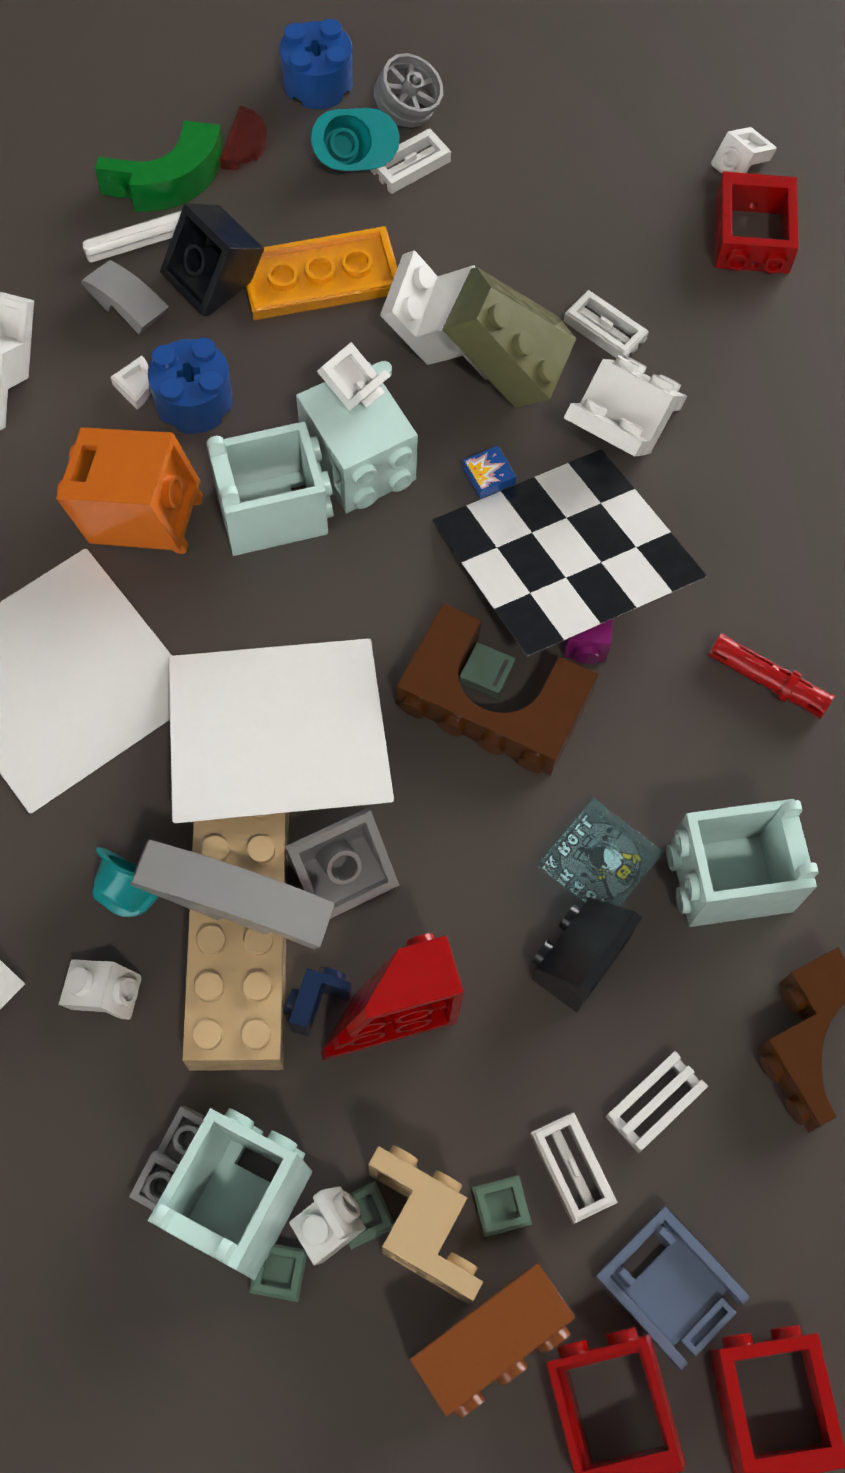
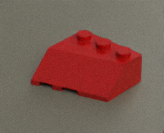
M428 933L407 940L406 947L399 948L353 995L322 1048L321 1056L323 1061L458 1022L464 990L447 935L435 938L434 934Z

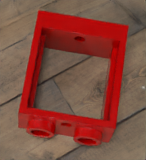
M723 171L715 197V268L789 274L799 249L797 177ZM732 211L783 214V240L732 236Z
M800 1325L770 1329L772 1340L753 1343L751 1333L721 1337L723 1348L711 1349L709 1354L734 1473H821L844 1469L845 1446L819 1334H802ZM801 1350L822 1443L754 1455L734 1361Z
M631 1327L606 1334L608 1344L589 1349L586 1339L557 1347L559 1357L553 1358L546 1363L574 1473H678L684 1471L686 1461L650 1334L638 1336L636 1327ZM639 1352L664 1446L593 1463L569 1370Z

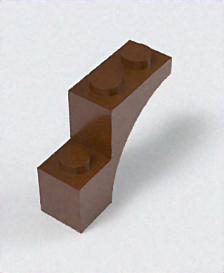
M838 947L792 971L780 982L783 987L782 995L785 1003L794 1014H799L803 1021L774 1036L758 1048L762 1054L760 1062L765 1073L773 1082L778 1081L787 1096L785 1103L790 1115L797 1124H804L808 1133L837 1117L830 1104L823 1081L822 1050L829 1025L837 1011L845 1003V957Z

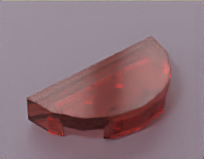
M240 105L220 158L221 169H240V164L247 163L252 159L257 161L265 152L267 129L263 119L254 110Z

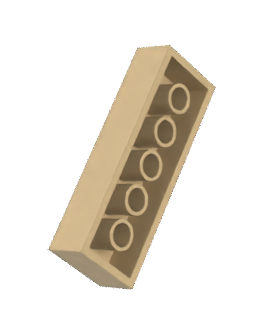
M289 812L195 821L193 825L192 852L288 884V859L285 846L288 845ZM190 909L183 1062L189 1071L284 1070L286 938L272 932L265 935L223 917L216 920Z

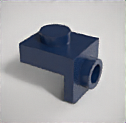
M320 967L319 971L306 969L300 989H291L284 1009V1015L290 1017L288 1023L292 1032L309 1037L323 993L350 1001L353 992L352 983L345 980L346 975L329 967Z

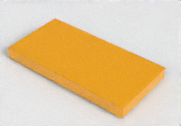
M386 226L263 247L264 251L253 279L246 286L253 320L387 297L398 267Z

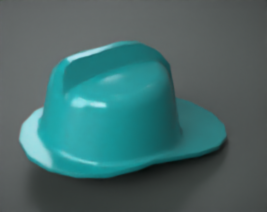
M353 108L326 111L317 118L312 127L311 144L313 151L320 162L330 169L359 171L384 167L393 160L399 149L400 135L397 125L388 114L379 109Z
M97 847L95 852L102 860L94 879L92 894L94 899L121 917H136L145 913L159 896L130 885L137 865L110 850Z

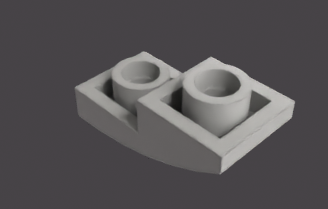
M111 260L89 274L81 282L107 312L115 309L138 334L164 316L169 308L138 277Z
M186 1105L180 1106L158 1150L150 1155L129 1196L131 1199L154 1210L205 1118L204 1115Z

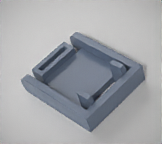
M666 1206L662 1207L593 1277L645 1335H651L653 1344L678 1371H682L688 1364L674 1347L678 1342L689 1354L696 1357L737 1313L721 1296L727 1292L741 1306L749 1299L748 1294ZM653 1234L665 1248L634 1279L621 1265Z

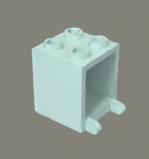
M380 361L371 365L378 375L385 369L392 375V366L387 361ZM326 382L296 395L298 421H305L309 437L317 436L322 454V461H319L322 471L327 470L332 492L345 513L357 508H367L378 498L392 491H402L416 480L418 435L384 383L381 384V387L385 390V393L366 408L360 402L350 411Z
M305 421L223 439L221 436H213L207 440L206 444L215 490L233 556L328 534L327 518L334 517L330 499L332 487L327 470L322 471L319 461H322V454L317 436L309 437ZM306 485L304 489L291 491V488Z
M787 799L686 813L680 826L675 830L670 844L667 845L666 854L670 870L677 871L680 887L676 888L677 906L681 914H686L689 927L792 913L817 887L815 877L819 874L817 863H811L803 834L799 818L803 811L801 801Z
M210 1108L148 1221L255 1280L313 1171L303 1161L305 1153L296 1148L298 1144L272 1130L268 1138L262 1136L264 1132L254 1126V1121L231 1108H228L225 1115ZM245 1148L280 1165L271 1183L237 1165Z

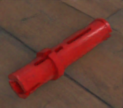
M723 633L720 634L708 655L710 658L727 665L736 672L779 695L777 699L785 703L788 700L819 719L823 717L835 695L801 678L802 673L796 670L792 673Z

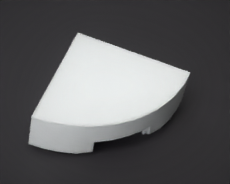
M142 355L111 376L113 386L136 409H139L146 402L151 393L148 380L149 366Z

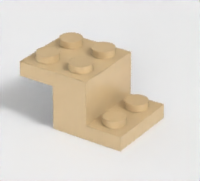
M392 1145L389 1152L378 1146L368 1164L369 1176L408 1198L382 1246V1254L464 1303L470 1304L474 1301L483 1284L482 1280L474 1276L478 1267L453 1252L450 1253L447 1260L438 1255L467 1200V1197L459 1193L462 1185L437 1170L433 1177L417 1169L418 1159L395 1145Z

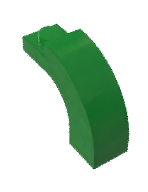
M184 120L176 146L168 154L155 160L139 162L98 156L95 171L101 195L132 199L134 211L140 212L167 210L191 201L209 187L219 172L224 155L221 125Z

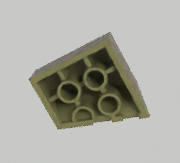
M478 267L471 268L442 328L447 336L515 408L550 400L576 341L575 336L560 317Z

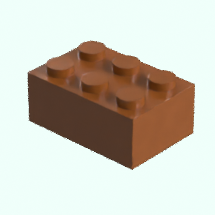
M537 1263L408 1360L441 1412L446 1417L455 1412L462 1419L486 1400L481 1390L495 1379L499 1385L502 1384L504 1386L525 1371L529 1366L524 1357L537 1348L540 1353H547L570 1336L571 1333L566 1328V1325L576 1317L539 1263Z

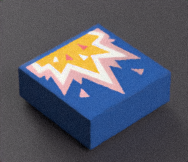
M499 446L462 460V469L480 499L516 484L517 476Z

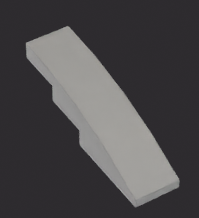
M153 840L146 842L130 883L131 886L213 919L219 920L223 917L265 935L272 932L314 950L321 946L335 905L334 902L247 869Z

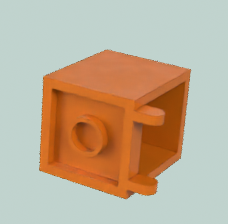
M80 427L76 442L70 448L69 462L64 477L58 483L56 499L89 544L163 549L185 554L189 545L184 537L193 505L201 504L203 494L199 489L201 480L174 433Z

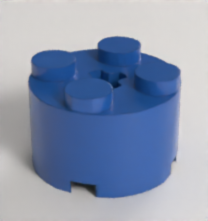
M325 19L324 21H309L301 24L291 23L286 26L280 43L282 84L286 95L291 100H293V97L301 100L302 106L310 109L330 108L342 102V96L347 91L350 93L353 87L352 42L347 33L342 30L341 23L335 19Z
M205 337L183 339L168 345H160L153 350L152 360L148 368V380L158 417L166 425V422L177 427L178 431L187 434L207 432L222 423L221 418L228 410L230 412L233 406V393L227 360L222 352L216 348L215 343Z

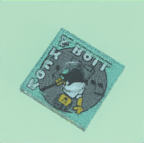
M593 797L542 857L538 867L583 903L589 897L621 907L661 858L664 851Z

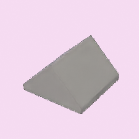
M369 808L285 846L288 865L299 888L335 903L330 919L400 886Z

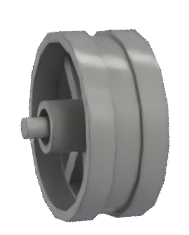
M409 53L396 54L390 58L374 84V98L378 108L388 114L397 125L407 128L420 127L428 122L443 97V83L439 73L429 62L420 56ZM387 75L395 84L387 82ZM419 103L428 108H420Z

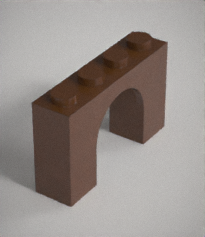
M443 603L397 685L396 704L400 705L401 709L412 717L419 719L426 717L439 723V726L445 732L453 736L461 737L464 735L477 741L482 749L491 754L501 755L503 753L517 760L518 764L532 773L543 772L551 776L594 690L598 673L559 656L541 692L531 704L518 711L508 713L485 710L477 706L466 696L459 682V675L479 640L481 620Z

